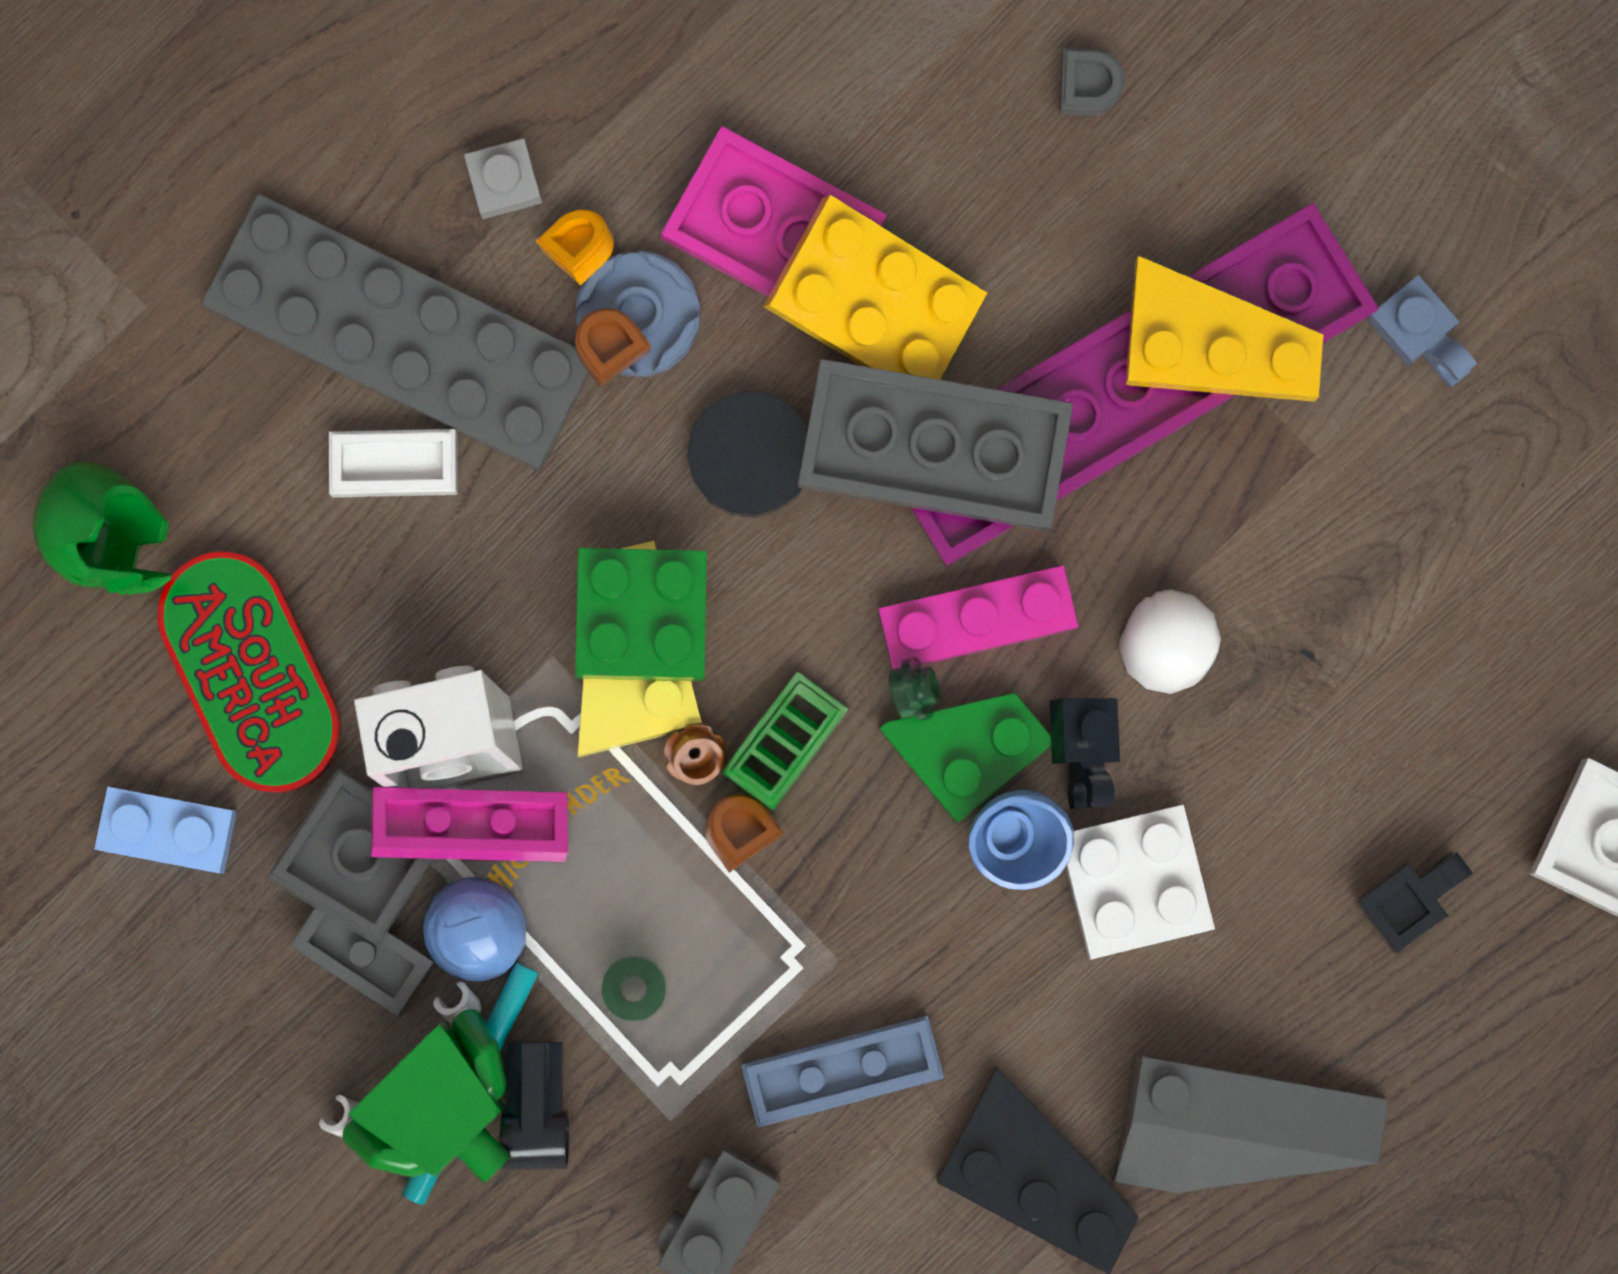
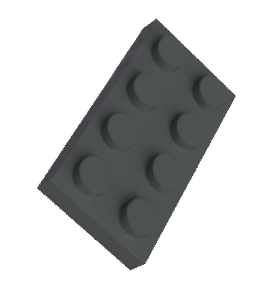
M821 359L798 487L1050 532L1053 524L1073 403Z

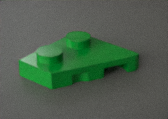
M1015 693L886 722L879 728V731L956 824L1051 746V736Z

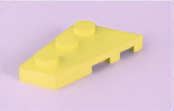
M654 541L622 549L656 550ZM583 679L578 758L669 735L674 732H681L688 724L702 723L691 681Z

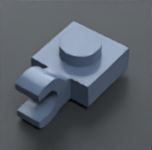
M1419 275L1383 303L1379 310L1367 319L1407 367L1423 356L1450 388L1468 375L1471 369L1477 365L1471 354L1461 344L1447 336L1460 321Z

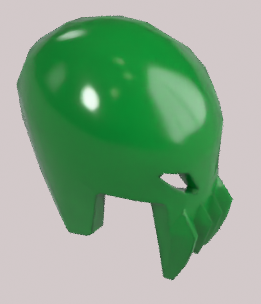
M87 461L72 462L51 476L41 491L35 508L33 531L36 547L44 561L54 571L74 585L85 588H105L110 594L118 593L121 596L125 594L130 596L136 593H148L171 580L172 573L136 569L141 546L163 543L166 540L169 523L152 501L133 483L106 465Z

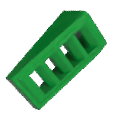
M797 672L722 770V774L770 810L774 811L849 709ZM797 694L827 716L820 726L790 705ZM782 715L812 736L805 746L775 725ZM767 735L797 756L790 766L760 745ZM752 755L781 776L775 786L745 766Z

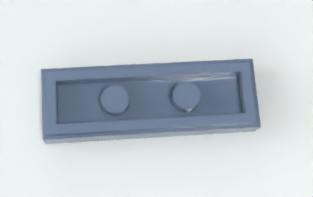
M928 1015L741 1064L757 1128L944 1078Z

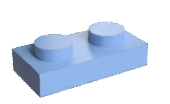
M107 787L94 850L224 874L237 811Z

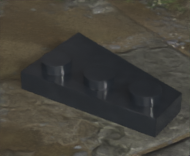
M995 1067L936 1182L1093 1267L1110 1274L1139 1216L1006 1076Z

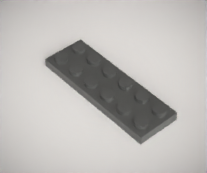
M260 194L257 195L201 303L207 311L450 429H455L458 433L540 473L590 376L589 372L580 362L575 347Z

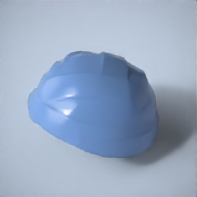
M1017 790L1006 792L993 798L974 817L969 829L968 847L975 868L984 877L1005 888L1027 890L1048 884L1060 875L1072 854L1074 831L1068 814L1049 796L1036 791Z
M465 877L443 886L432 897L424 914L423 932L425 946L431 959L448 974L468 981L490 980L505 974L522 954L526 943V919L521 905L507 888L493 880Z

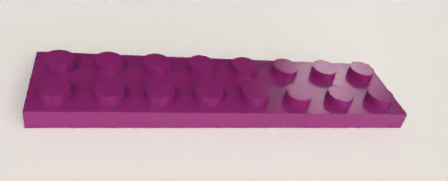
M1314 203L1187 276L1323 334V344L1366 320L1379 310V307ZM1131 310L995 389L1073 403L1056 502L1237 395L1125 385ZM909 507L945 568L1016 527Z

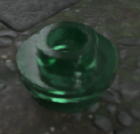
M910 657L902 661L901 667L889 671L890 693L899 715L903 719L915 716L919 721L932 718L934 704L941 701L940 685L931 666L923 667L918 658Z
M639 956L625 957L616 961L606 971L601 987L602 997L607 1008L615 1016L627 1021H639L652 1016L661 1007L666 995V981L662 971L652 961ZM630 976H638L646 984V994L639 1001L627 999L622 992L623 982Z

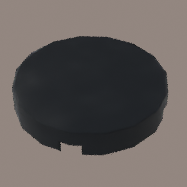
M743 391L720 398L702 412L690 433L687 458L695 485L711 505L731 516L759 518L779 511L799 497L803 489L798 487L808 431L807 424L790 404L769 393Z

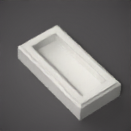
M455 429L329 432V495L332 497L458 495L457 431Z

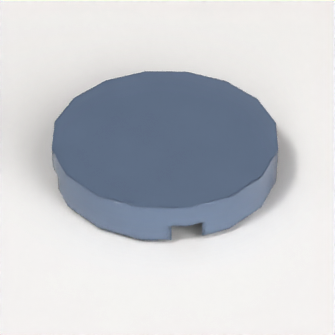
M638 251V253H628L625 255L621 253L609 257L583 283L577 295V327L581 320L590 312L602 308H612L629 316L650 343L651 352L620 373L622 376L649 377L670 370L689 353L699 333L700 304L692 280L677 263L655 252Z

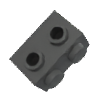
M726 1145L718 1159L706 1153L687 1188L697 1193L685 1216L676 1211L672 1212L654 1244L665 1251L658 1263V1267L670 1274H729L778 1189L781 1177Z

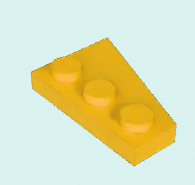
M1137 256L1134 270L1125 385L1315 402L1319 398L1323 334Z

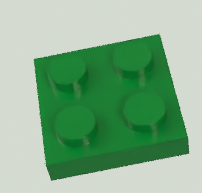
M578 548L575 679L704 681L707 551Z

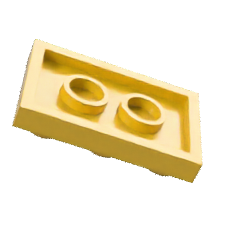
M832 195L823 197L763 307L860 366L940 380L985 299L987 292Z

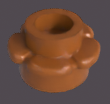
M688 724L683 731L672 733L665 743L664 755L668 758L666 762L667 770L672 776L688 784L700 785L714 779L723 767L726 753L725 742L721 735L713 734L711 727L706 724ZM692 748L700 749L699 753L695 756H689L688 754Z

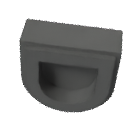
M1063 48L1061 58L1060 115L1098 116L1110 111L1117 104L1124 88L1125 77L1123 69L1115 57L1102 50Z

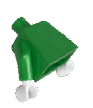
M463 982L457 983L463 995L461 1002L456 1007L449 1009L439 996L433 1002L434 1008L452 1025V1028L445 1021L438 1024L360 1103L345 1096L337 1095L335 1099L344 1106V1116L338 1124L323 1116L319 1120V1125L323 1130L343 1138V1141L372 1169L412 1178L421 1176L426 1172L436 1177L457 1156L485 1183L512 1156L485 1129L505 1107L501 1097L504 1095L507 1083L498 1042L480 1013V1000Z

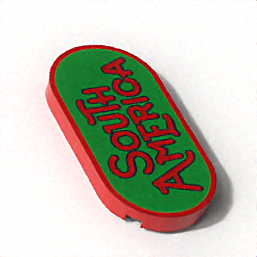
M211 552L189 560L173 573L171 580L164 586L157 610L158 628L167 652L220 763L237 781L259 791L286 793L310 785L326 772L332 762L338 742H340L342 722L336 701L281 586L266 568L253 559L241 554Z

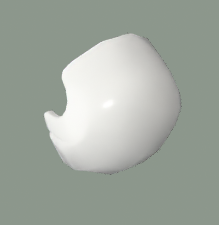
M1169 589L1155 592L1151 597H1145L1136 606L1120 637L1119 649L1130 676L1148 690L1172 694L1196 685L1205 676L1217 657L1221 637L1215 615L1206 605L1192 594Z

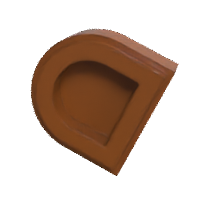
M612 308L597 309L587 314L579 323L575 335L577 356L599 387L651 352L650 343L631 318L625 313Z
M732 794L719 800L709 812L704 828L709 846L729 873L784 834L764 805L757 799L745 794Z

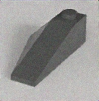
M1134 1053L1113 1181L1168 1192L1183 1193L1379 1164L1389 1100Z

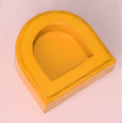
M582 209L562 216L536 240V243L545 255L581 286L609 259L614 247V238L604 219L598 213Z

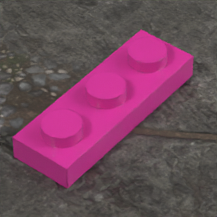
M1064 565L878 609L892 672L1076 630L1079 627Z
M373 787L371 795V857L565 862L568 855L567 793Z

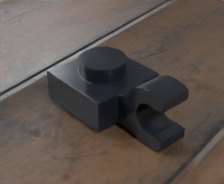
M1061 698L1049 700L1052 764H1069L1067 795L1070 809L1113 806L1115 800L1114 783L1104 764L1120 762L1117 698Z
M1450 852L1442 857L1420 877L1410 864L1405 863L1354 902L1390 950L1397 954L1448 916L1437 899L1460 884L1473 872L1457 852L1454 854Z

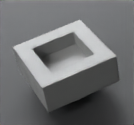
M524 138L464 154L482 219L542 203Z

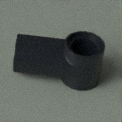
M507 1042V1108L501 1114L500 1144L512 1156L501 1167L502 1169L568 1168L569 1115L567 1110H563L564 1042Z

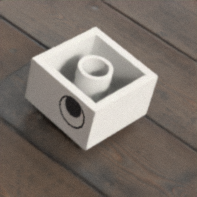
M471 666L451 667L435 674L436 681L412 686L409 681L387 682L372 689V696L354 700L367 776L383 787L443 789L523 770L509 696L482 670L474 671V668Z

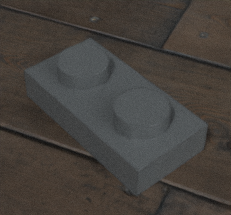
M317 909L313 910L290 945L396 1016H401L435 964V961L389 930L379 946Z

